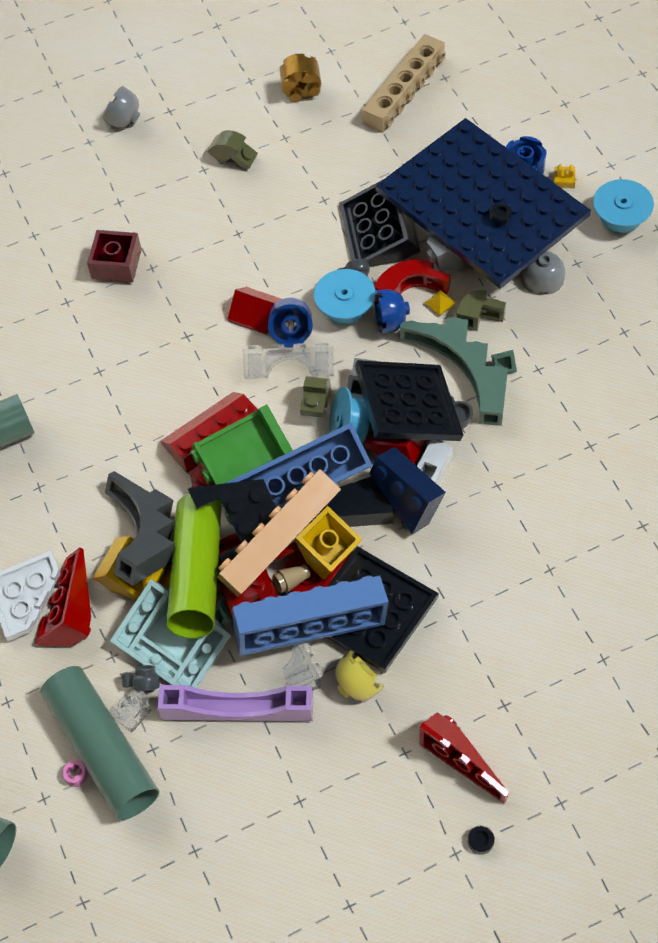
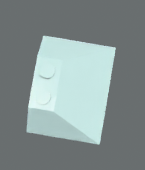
M150 579L110 642L143 665L155 666V672L171 685H186L197 688L232 634L216 619L213 631L204 637L183 638L173 634L167 627L169 588Z

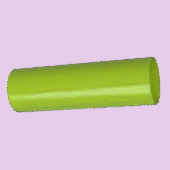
M190 494L180 498L176 505L173 540L175 544L172 553L167 627L173 634L183 638H201L210 634L215 627L221 504L216 500L197 509Z

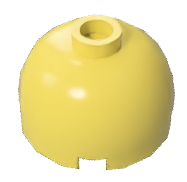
M350 650L337 664L335 676L339 685L336 688L345 698L351 696L356 700L371 699L384 688V684L382 681L377 684L373 679L378 677L375 672L359 656L354 659L352 657L354 652Z

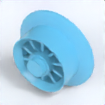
M619 179L603 184L596 191L593 206L606 228L614 232L626 233L635 230L650 217L654 208V200L649 190L640 183Z
M339 269L326 274L318 281L314 290V300L319 310L333 322L351 324L360 320L373 305L375 287L365 274L352 269Z
M341 387L337 391L332 403L329 430L332 432L352 422L361 443H363L369 428V415L364 398L352 397L348 388Z

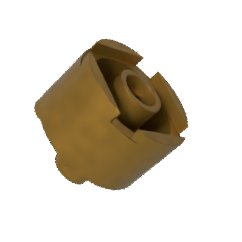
M293 54L285 58L283 65H280L282 91L293 102L320 94L321 78L319 65L312 56L309 58L305 57V54Z

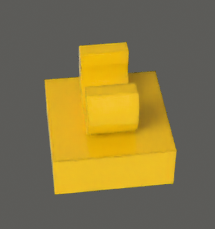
M562 164L555 166L554 183L560 188H575V167L571 164L569 167H562Z

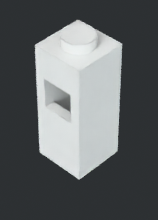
M431 440L417 465L420 470L438 485L453 459V446L437 440Z

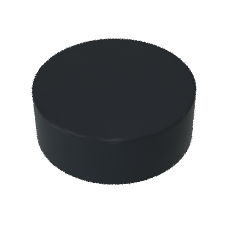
M498 203L491 207L489 218L492 223L506 225L510 222L512 210L508 205Z
M485 826L474 827L468 835L469 848L479 855L487 854L492 850L495 841L493 832Z

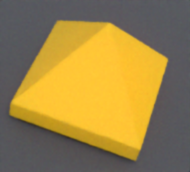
M440 290L425 301V304L438 316H441L452 308L456 302Z

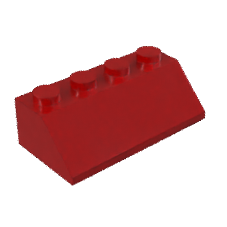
M232 392L160 442L185 472L188 473L199 464H196L190 453L193 450L191 446L194 442H199L256 412L258 409L245 394Z

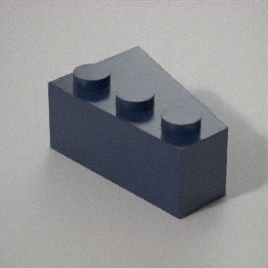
M395 447L377 456L369 472L411 535L430 523L446 493Z

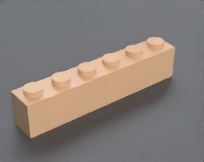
M321 469L316 474L310 472L302 480L304 486L299 491L294 489L285 498L288 503L283 508L278 505L270 513L269 517L271 520L265 526L261 523L252 532L255 537L249 543L244 540L235 550L238 555L232 561L227 558L218 567L221 572L217 578L237 597L250 586L341 490Z

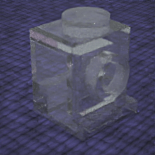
M132 690L129 695L121 698L117 708L112 706L109 709L114 720L131 733L152 710L148 703L150 699L139 690L137 692Z

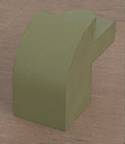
M225 130L219 133L207 150L220 163L223 164L231 158L245 170L251 167L258 154L244 142L246 139L244 135L232 130Z
M485 290L473 291L465 295L461 300L456 318L467 319L468 329L478 331L481 318L500 322L504 321L506 302L487 298V291Z
M306 376L303 384L304 392L300 415L323 418L324 409L328 408L331 393L330 379Z

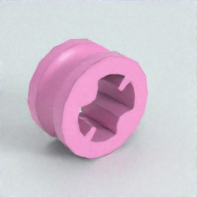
M74 760L67 763L63 768V777L69 785L77 787L85 783L88 772L83 763ZM78 768L81 775H76L74 779H72L70 772H75Z

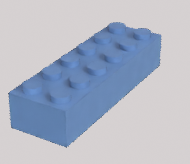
M351 422L226 483L264 479L276 507L279 505L283 508L288 503L285 498L294 489L299 491L304 486L302 480L310 472L316 474L321 469L336 484L372 467V464Z
M365 576L357 581H342L328 587L318 586L310 591H294L286 596L266 597L262 601L253 603L242 602L233 607V632L239 656L384 625L388 598L380 576Z

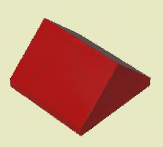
M249 287L235 289L228 322L267 335L269 332V312L273 304L282 299Z

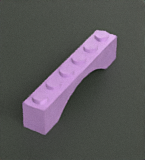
M160 685L157 709L162 720L313 721L314 697L312 686H284L278 689L253 693H224L197 689L186 685Z

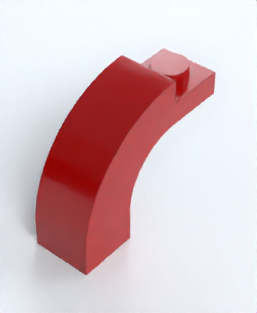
M407 260L397 263L384 271L374 287L375 290L391 289L400 294L413 287H425L435 291L441 290L448 294L451 275L443 271L434 270V263L428 260Z

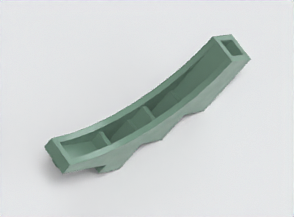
M446 318L445 325L416 321H404L401 323L400 341L416 343L437 351L457 365L469 379L479 406V424L502 426L508 368L486 366L488 343L478 341L467 342L468 320Z

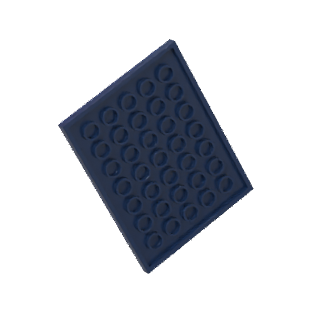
M464 118L376 185L377 193L499 289L580 225L591 214V210L467 118ZM503 203L511 208L512 216L508 224L496 225L491 222L489 214L493 205Z

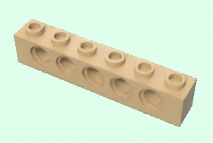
M424 34L362 109V123L382 133L388 126L390 127L395 117L402 113L407 102L413 99L415 92L423 87L428 76L434 73L436 66L445 59V42Z

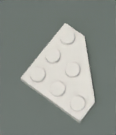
M52 551L0 571V624L8 642L32 631L61 574Z

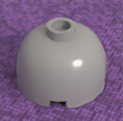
M121 86L115 92L114 100L108 103L103 119L110 125L123 128L131 122L135 123L140 116V112H138L139 101L136 95L129 89Z
M546 251L522 271L523 285L529 291L539 295L541 292H548V295L557 292L563 286L565 279L563 261L556 254Z

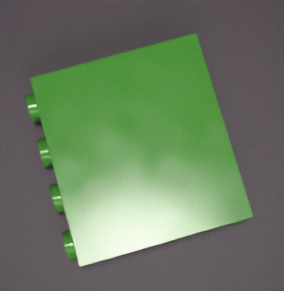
M266 404L256 412L199 442H194L191 446L193 450L190 453L196 464L200 462L203 467L202 475L207 484L212 483V485L231 481L293 450L269 406ZM227 512L224 513L227 521L232 526Z

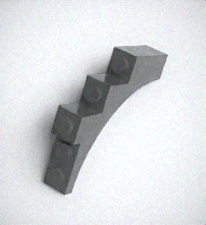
M113 471L108 474L105 494L124 508L134 522L137 536L130 545L117 554L114 574L133 586L171 562L175 543L170 541L174 521L170 519L174 500L156 489L148 492Z

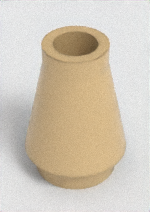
M304 564L277 570V573L272 577L278 592L282 593L285 591L288 593L301 582L310 578L311 575L308 567Z

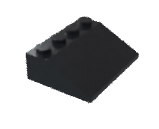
M379 182L339 203L351 260L367 259L369 267L403 261L421 252L413 220L376 192V185Z

